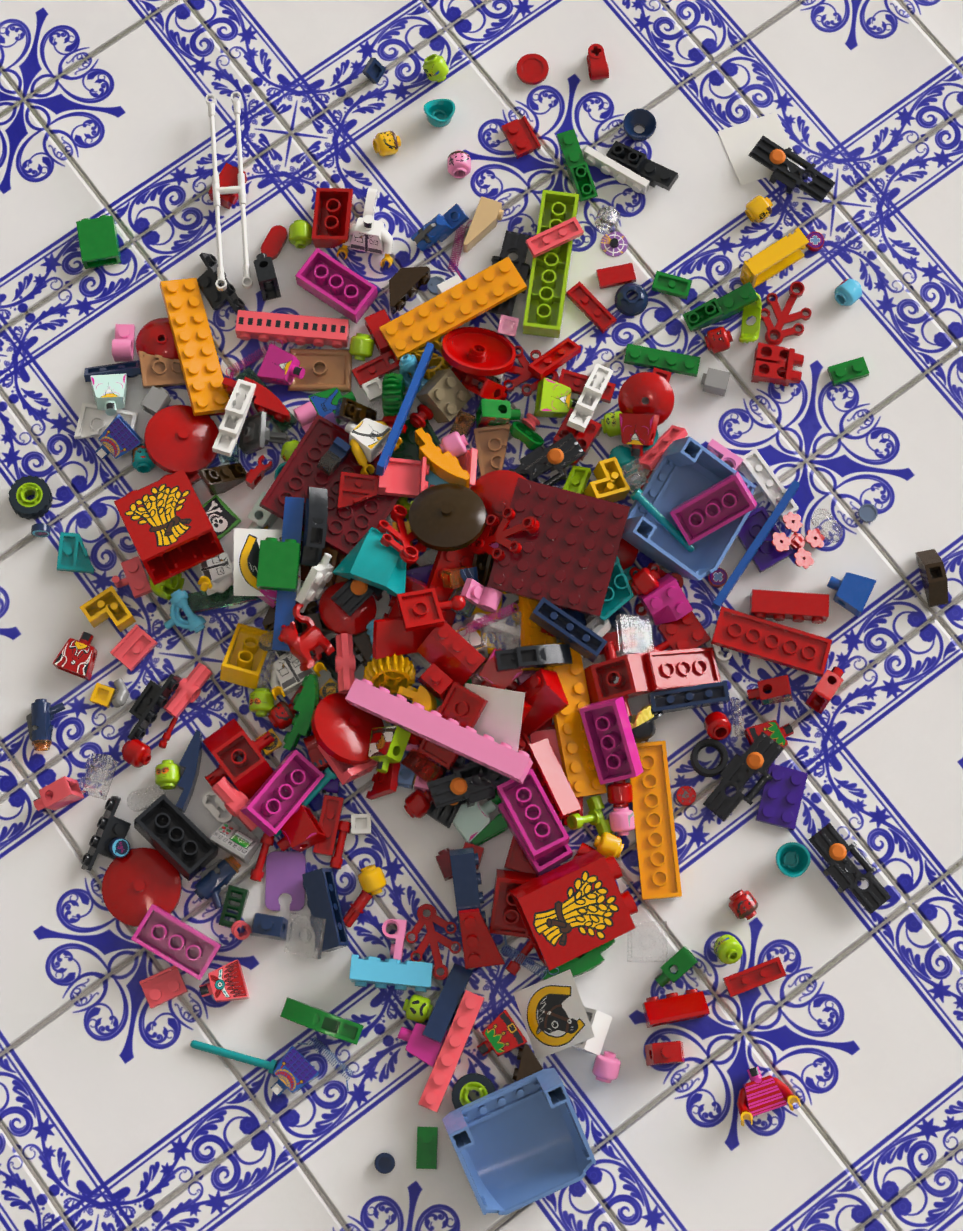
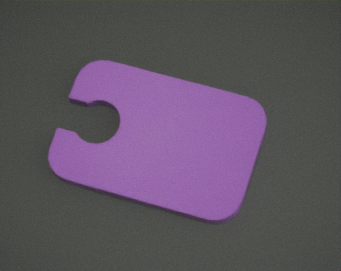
M274 851L267 855L265 905L269 910L280 911L278 899L284 893L292 897L290 911L303 909L305 905V889L303 887L302 874L306 873V858L302 852Z

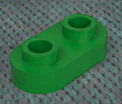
M514 421L510 426L511 435L522 441L528 449L535 450L543 445V438L524 423Z

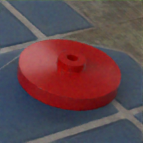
M533 53L521 57L516 67L519 79L529 85L543 82L549 71L546 59L541 55Z

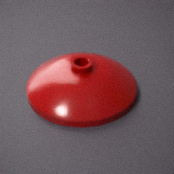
M168 318L154 319L142 327L136 339L137 353L138 351H143L146 354H156L164 358L179 360ZM161 337L165 338L164 341H159Z
M640 372L634 374L624 382L619 391V409L622 413L659 415L658 425H660L670 416L674 407L672 387L665 378L656 373ZM644 397L649 399L648 404L642 403Z
M339 582L327 588L322 594L319 601L320 618L324 625L336 634L348 633L354 636L367 630L366 626L368 623L375 619L377 611L375 599L371 595L349 616L331 600V597L346 583Z

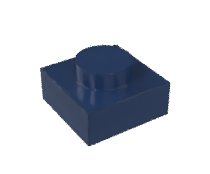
M370 58L362 73L373 84H378L386 68L376 58Z

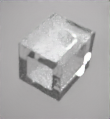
M638 458L621 467L623 476L632 491L649 482L647 473Z

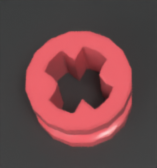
M527 413L526 418L522 419V423L533 431L536 430V426L540 425V421L531 413Z
M238 920L233 923L231 932L237 939L244 940L249 937L251 928L245 921ZM242 926H243V928L245 929V931H244L243 933L240 932V934H239V932L237 931V929H238V927L242 928Z

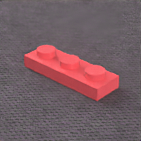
M573 217L527 239L526 245L533 257L536 258L582 236L584 231L576 217Z
M672 425L657 440L655 445L636 461L638 466L652 471L673 441L685 438L688 435L686 429Z

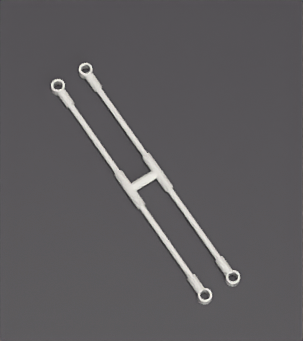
M238 91L231 94L236 121L238 186L220 187L217 173L214 120L217 99L213 93H209L206 95L205 100L208 105V116L210 117L213 166L212 190L218 256L217 280L215 284L219 291L227 289L222 262L220 195L238 193L239 205L241 206L244 257L243 278L241 282L245 289H250L253 286V281L248 263L246 190L240 128V103L242 102V96ZM246 281H250V284H248V285H246V284H244V283H245ZM220 283H224V286H222V287H220V286H218V285H219Z

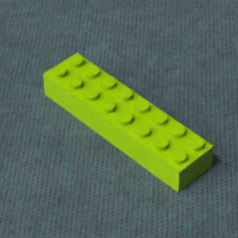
M543 190L536 235L566 220L577 217L579 194ZM573 240L536 258L533 257L523 321V334L551 338L560 337Z

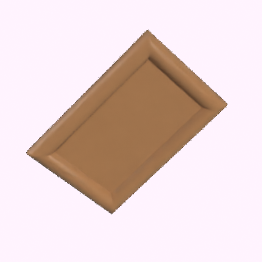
M290 349L289 353L300 361L299 367L305 369V375L302 379L294 377L292 384L288 385V391L322 392L336 387L340 392H351L352 355L349 353V350Z

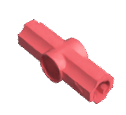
M343 633L335 636V672L338 678V693L348 694L355 680L356 659L355 655H353L352 635Z
M198 663L189 676L179 682L178 688L163 709L171 716L178 718L187 705L193 703L198 698L202 686L213 674L212 671L205 665Z
M225 776L221 778L211 789L225 803L224 806L227 811L234 817H237L250 832L258 826L241 812V809L249 799L244 793L237 791Z

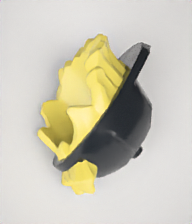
M650 704L642 707L637 715L633 714L631 717L630 725L635 743L649 741L648 739L656 731L654 720L664 714L660 712L654 715Z

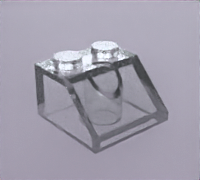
M92 753L91 758L87 759L85 765L87 771L85 777L82 776L79 783L80 791L83 794L106 800L118 764L111 755Z

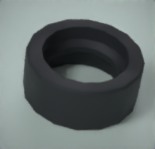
M701 740L692 750L690 756L691 765L699 775L714 777L719 775L726 767L728 752L725 746L718 740ZM705 747H713L720 754V763L713 769L703 768L698 762V753Z

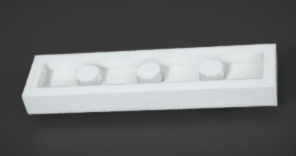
M589 146L586 147L583 157L588 165L595 166L602 173L613 176L621 184H627L635 192L646 194L650 181Z
M755 448L741 457L743 459L742 464L775 509L786 493V489ZM793 499L780 516L781 519L788 512L795 513L799 510Z

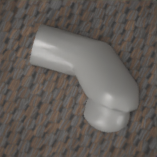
M122 678L114 681L118 692L115 698L112 699V705L116 708L123 706L129 697V691Z

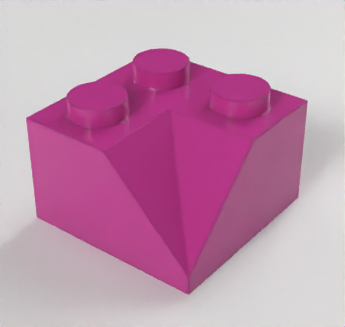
M669 573L659 579V587L648 595L637 594L654 625L677 621L693 611L677 580Z

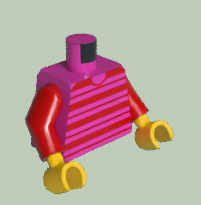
M758 1066L747 1070L751 1082L743 1084L737 1099L741 1126H744V1120H749L752 1125L753 1116L785 1106L787 1102L791 1111L794 1110L793 1103H798L801 1107L800 1099L781 1080L771 1075L762 1078Z

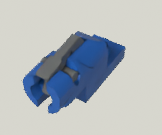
M456 203L444 215L438 214L411 236V239L416 242V246L421 251H424L437 241L443 242L469 218Z

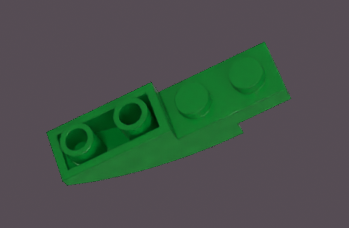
M572 129L557 134L556 137L562 152L561 156L576 194H579L580 202L598 197L575 130Z
M748 282L718 299L713 298L683 314L689 330L692 332L743 311L744 307L759 300L751 282Z
M316 674L305 676L301 685L303 689L294 698L293 704L295 705L293 709L300 713L299 715L296 714L293 718L292 725L294 726L291 732H287L283 740L285 742L283 748L289 751L295 750L302 735L307 737L312 732L311 718L315 707L319 703V682Z
M613 939L580 955V959L576 957L549 972L560 974L570 969L573 978L582 975L604 962L605 959L601 956V953L613 945L615 940ZM547 969V974H546V970H545V973H544V976H545V977H544L542 980H546V979H548V978H550V977H553V976H555V975L549 974L548 969Z
M287 997L280 1017L355 1045H357L364 1027L362 1024Z

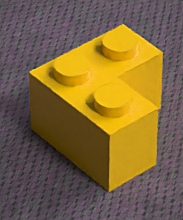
M616 457L598 462L593 471L597 480L588 484L584 494L610 502L625 499L631 489Z
M112 586L80 606V609L94 628L108 618L112 619L120 632L136 622Z

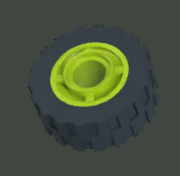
M31 475L21 477L19 480L17 479L12 484L8 497L14 512L20 517L29 520L44 516L49 511V508H51V502L53 501L48 484L43 479ZM35 495L32 500H26L28 496Z
M470 1073L464 1075L455 1083L452 1090V1103L454 1108L458 1109L472 1102L468 1098L471 1090L478 1091L480 1098L496 1090L491 1080L486 1076Z

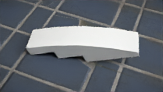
M596 364L567 422V426L584 433L610 381L613 370Z
M238 379L225 408V415L212 447L213 452L231 457L245 422L256 384Z

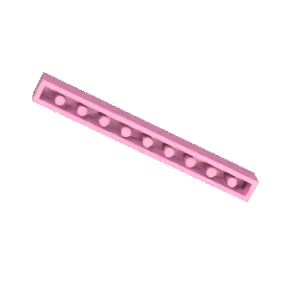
M355 678L345 698L350 705L523 784L533 764L528 753L521 750L516 752L512 750L510 745L501 742V744L494 742V738L487 734L481 736L476 733L475 729L466 726V728L459 726V722L452 718L446 720L441 717L440 713L431 710V712L424 710L425 707L417 702L411 704L407 702V698L399 694L396 696L389 694L390 691L382 686L379 689L372 686L373 683L363 678L361 681Z

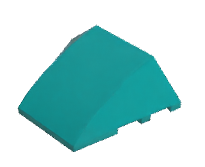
M371 527L332 573L349 580L352 578L385 590L387 594L396 597L397 594L405 593L407 563L401 559L399 552L392 546L386 547L381 544L380 539L385 533ZM393 537V539H394L396 542H398L399 544L402 545L401 542H399L396 538Z
M616 557L600 619L603 621L634 597L618 557Z

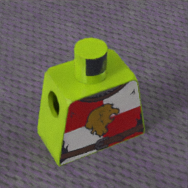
M399 726L372 728L368 756L370 759L378 762L376 771L387 773L389 764L399 763L402 760L411 735L410 732Z

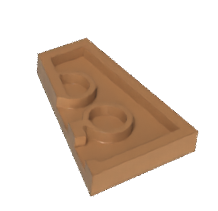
M138 351L143 388L186 385L178 359L173 360L164 358L161 355H151Z
M511 423L474 429L481 476L492 471L503 470Z

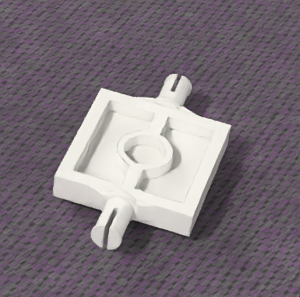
M324 553L321 562L311 568L295 599L304 605L300 610L301 613H304L308 603L321 598L325 591L326 583L333 576L334 566L329 564L332 556L328 553Z

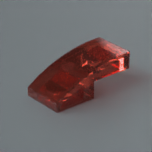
M414 748L401 762L402 765L426 783L439 779L445 773L440 766L430 761L424 754Z

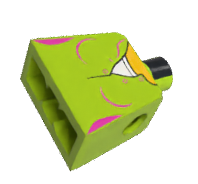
M544 377L538 382L534 416L563 418L567 415L570 408H575L578 400L571 399L570 387Z

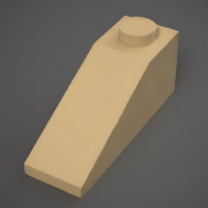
M481 196L463 243V252L467 253L496 227L498 220H502L504 215L502 202Z

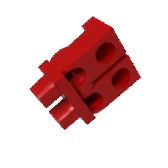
M758 342L755 349L751 382L759 383L761 381L787 387L789 383H800L802 372L794 371L793 366L802 367L804 355L795 353L793 348L788 349Z
M570 408L553 439V444L569 433H572L586 455L594 440L602 431V424L591 419L584 433L578 432V430L567 426V422L574 410ZM585 455L570 465L575 466L580 460L583 461Z

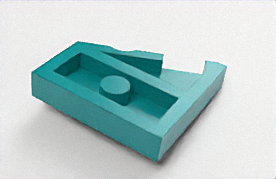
M60 532L57 560L58 571L94 574V568L80 534Z

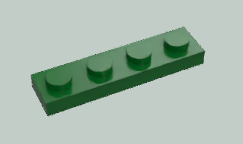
M627 344L624 363L651 369L655 367L672 373L697 377L701 357Z

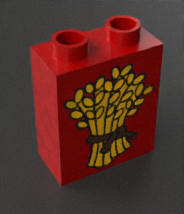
M184 469L173 474H167L160 480L139 490L131 491L124 497L114 501L154 585L224 552Z
M594 849L509 891L540 962L549 971L636 928L631 915L637 913L638 909L628 890L623 893L619 891L615 880L623 875L613 855L605 858V856Z

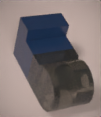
M337 436L332 446L320 459L317 468L328 476L332 475L350 454L351 445Z

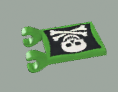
M217 495L213 496L202 506L219 540L241 523L236 514Z

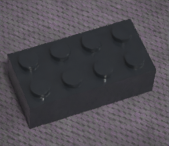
M164 794L134 819V828L188 881L218 855V847Z

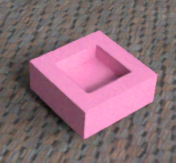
M501 314L497 333L515 337L519 318Z

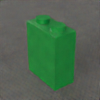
M102 215L99 218H84L81 221H76L81 258L85 269L121 263L116 223L113 215Z
M267 537L265 540L260 541L256 583L258 589L297 592L301 545L297 543V540L285 539V542L277 541V538Z

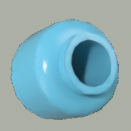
M845 279L835 288V299L840 305L851 306L862 296L860 283L853 279Z

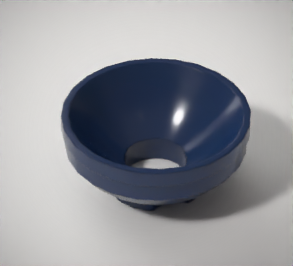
M634 109L624 118V132L632 140H647L655 132L656 119L648 110ZM640 125L644 128V132L636 133L634 127Z
M627 283L617 290L614 300L615 306L619 312L626 316H637L648 305L647 292L638 284ZM633 291L638 297L635 300H630L626 296L627 293Z

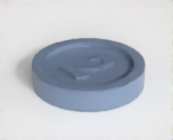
M438 276L430 278L427 283L429 292L438 295L437 285L444 282V279Z
M864 504L860 507L858 515L863 522L870 523L876 519L878 511L874 505Z

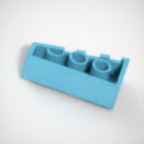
M352 954L349 979L358 987H367V984H375V988L387 989L388 985L395 986V990L406 991L407 987L415 988L416 992H427V989H431L433 963L408 960L401 962V960L390 958L383 961L372 956L360 959L359 955Z

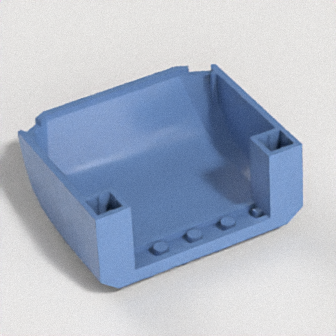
M690 436L673 441L665 450L642 488V495L681 533L670 514L671 510L737 471ZM741 475L753 495L756 485ZM635 500L629 510L622 538L667 570L678 573L684 578L700 581L718 569L751 511L693 543L692 545L695 549L693 552H689Z
M555 1068L542 1069L455 1109L442 1119L483 1215H486V1213H498V1215L512 1213L582 1180L592 1164H596L564 1084Z

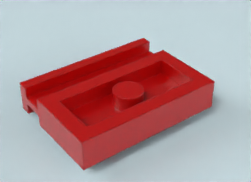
M525 116L501 126V130L517 159L532 153L533 150L541 149V145Z

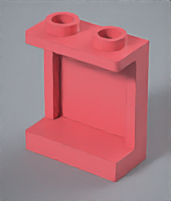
M423 457L421 461L390 458L384 475H378L377 494L416 498L422 491L428 488V481H425V476L429 475L430 464H426L427 457Z
M318 745V749L342 785L370 773L378 763L371 760L360 765L346 764L328 755Z

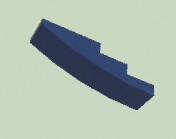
M196 730L179 763L180 767L185 770L177 784L183 791L175 806L184 813L193 795L199 775L202 757V734L199 730Z
M454 963L422 1036L438 1043L442 1042L472 975V970L465 969V967Z

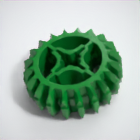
M385 374L383 378L382 407L384 417L398 415L406 395L402 374Z

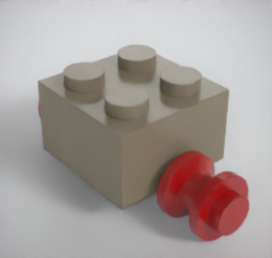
M454 367L452 369L438 370L416 394V397L422 404L417 407V413H411L409 416L411 424L416 428H424L426 426L425 420H431L432 418L437 423L450 422L472 397L460 382L466 373Z

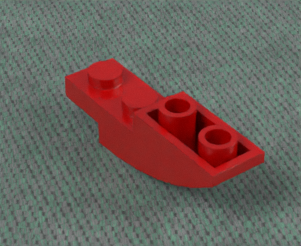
M224 377L222 385L225 392L231 395L237 381ZM247 377L244 378V381L256 384L251 402L254 401L257 412H267V414L274 416V419L280 422L291 421L289 411L277 396L258 382Z

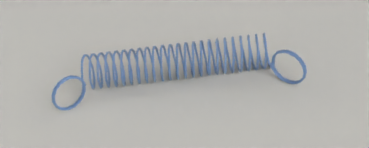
M504 935V945H506L507 948L509 947V949H514L512 950V952L514 951V953H519V951L515 948L511 947L510 945L508 946L506 935ZM532 959L528 960V962L530 961V963H534L535 967L537 966V968L539 967V969L541 968V970L544 969L543 966L536 962H533Z
M297 1043L302 1045H308V1043ZM343 1062V1063H342V1066H344V1067L341 1069V1071H342L343 1069H344V1071L346 1070V1072H347L348 1070L350 1071L349 1067L345 1066V1064H344V1062ZM346 1080L347 1091H349L348 1080Z

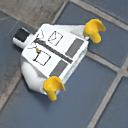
M366 215L364 218L359 217L356 223L350 225L349 239L338 249L337 258L340 252H344L345 260L349 253L347 247L350 246L349 249L378 255H384L385 253L380 266L383 268L385 261L389 263L388 268H390L393 264V259L390 257V254H392L393 238L385 229L384 223L374 220L372 215Z
M221 553L198 564L202 576L197 584L201 585L200 589L207 592V596L216 592L224 593L230 586H233L234 562L230 563L227 553Z
M275 651L279 660L273 663L274 668L270 674V686L274 700H277L276 697L278 695H283L284 698L286 695L297 690L302 685L305 676H309V674H317L318 677H321L319 672L321 670L327 672V668L322 662L316 661L312 668L301 671V663L292 653Z

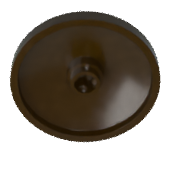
M446 483L427 488L414 499L409 509V525L412 534L421 544L437 551H455L471 545L482 534L486 524V511L481 498L471 489L458 484Z

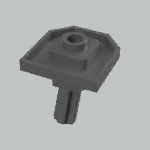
M261 411L245 419L239 439V447L244 454L249 455L264 449L265 445H268L269 442L280 444L287 442L286 433L270 431V428L266 427L267 412Z

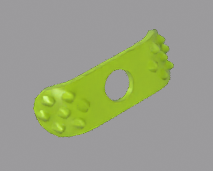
M758 293L756 294L759 300L743 308L739 342L748 344V342H754L759 338L762 303ZM749 317H756V322L753 325L746 324Z

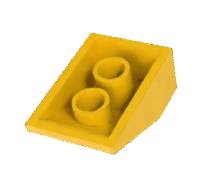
M238 623L221 665L220 680L251 689L258 688L273 642V632Z

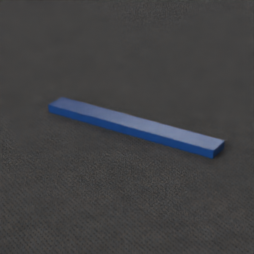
M427 342L377 463V475L382 476L385 473L432 358L434 344Z
M793 480L713 601L711 608L716 611L720 609L798 491L799 482Z
M285 497L281 542H285V539H294L301 545L305 498ZM277 591L273 651L291 652L289 646L279 641L278 637L282 630V625L289 626L290 622L295 621L293 608L296 605L297 592Z

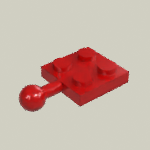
M435 588L401 593L396 596L406 632L444 625V618L441 610L452 608L460 611L466 605L464 597L460 595L452 597L450 601L439 602Z
M691 611L677 621L658 626L657 630L665 641L657 646H648L644 653L664 651L669 647L671 650L699 648L709 642L711 638Z

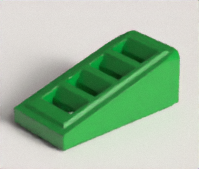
M501 813L472 840V844L480 846L508 830V825Z

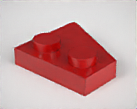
M341 472L337 509L376 497L379 476Z

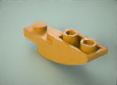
M422 428L415 430V442L419 446V459L422 460L423 457H427L426 464H430L429 470L450 484H458L469 488L470 475L461 468L458 459L452 456L449 451L443 454L440 447L435 446L430 434L425 433Z

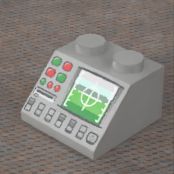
M224 822L213 833L210 840L217 847L248 864L260 846V843L257 841L258 837L250 832H247V834L240 831L241 827L234 822L230 824Z

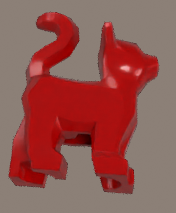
M297 603L293 608V616L299 622L306 623L307 629L298 636L295 622L292 621L289 626H281L282 630L278 639L286 643L291 653L300 661V670L306 671L322 658V652L325 651L328 656L335 649L321 630L315 626L314 621L309 616L300 614V610L304 605ZM311 650L313 651V654H314V655H313V659H312L311 654H310V651H311Z

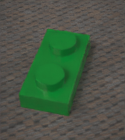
M657 271L651 290L687 300L692 280Z
M864 357L829 366L827 369L833 386L869 376V370Z
M417 1127L416 1169H437L438 1127Z

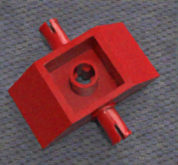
M607 642L603 648L606 661L590 665L584 669L590 704L623 696L628 718H630L632 714L628 704L629 698L654 692L651 686L645 653L627 654L617 657L614 642ZM616 677H619V681L615 684Z
M233 718L203 740L205 746L219 763V768L205 776V779L213 787L224 776L229 777L236 788L250 800L274 772L262 756L261 750L275 742V739L267 731L256 741H251L242 727ZM239 755L240 757H243V760L241 762L237 760V756Z

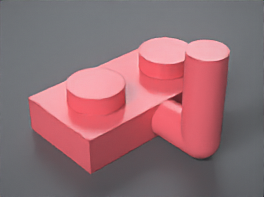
M139 556L121 563L126 578L120 580L118 576L112 577V581L117 588L129 585L135 599L153 592Z

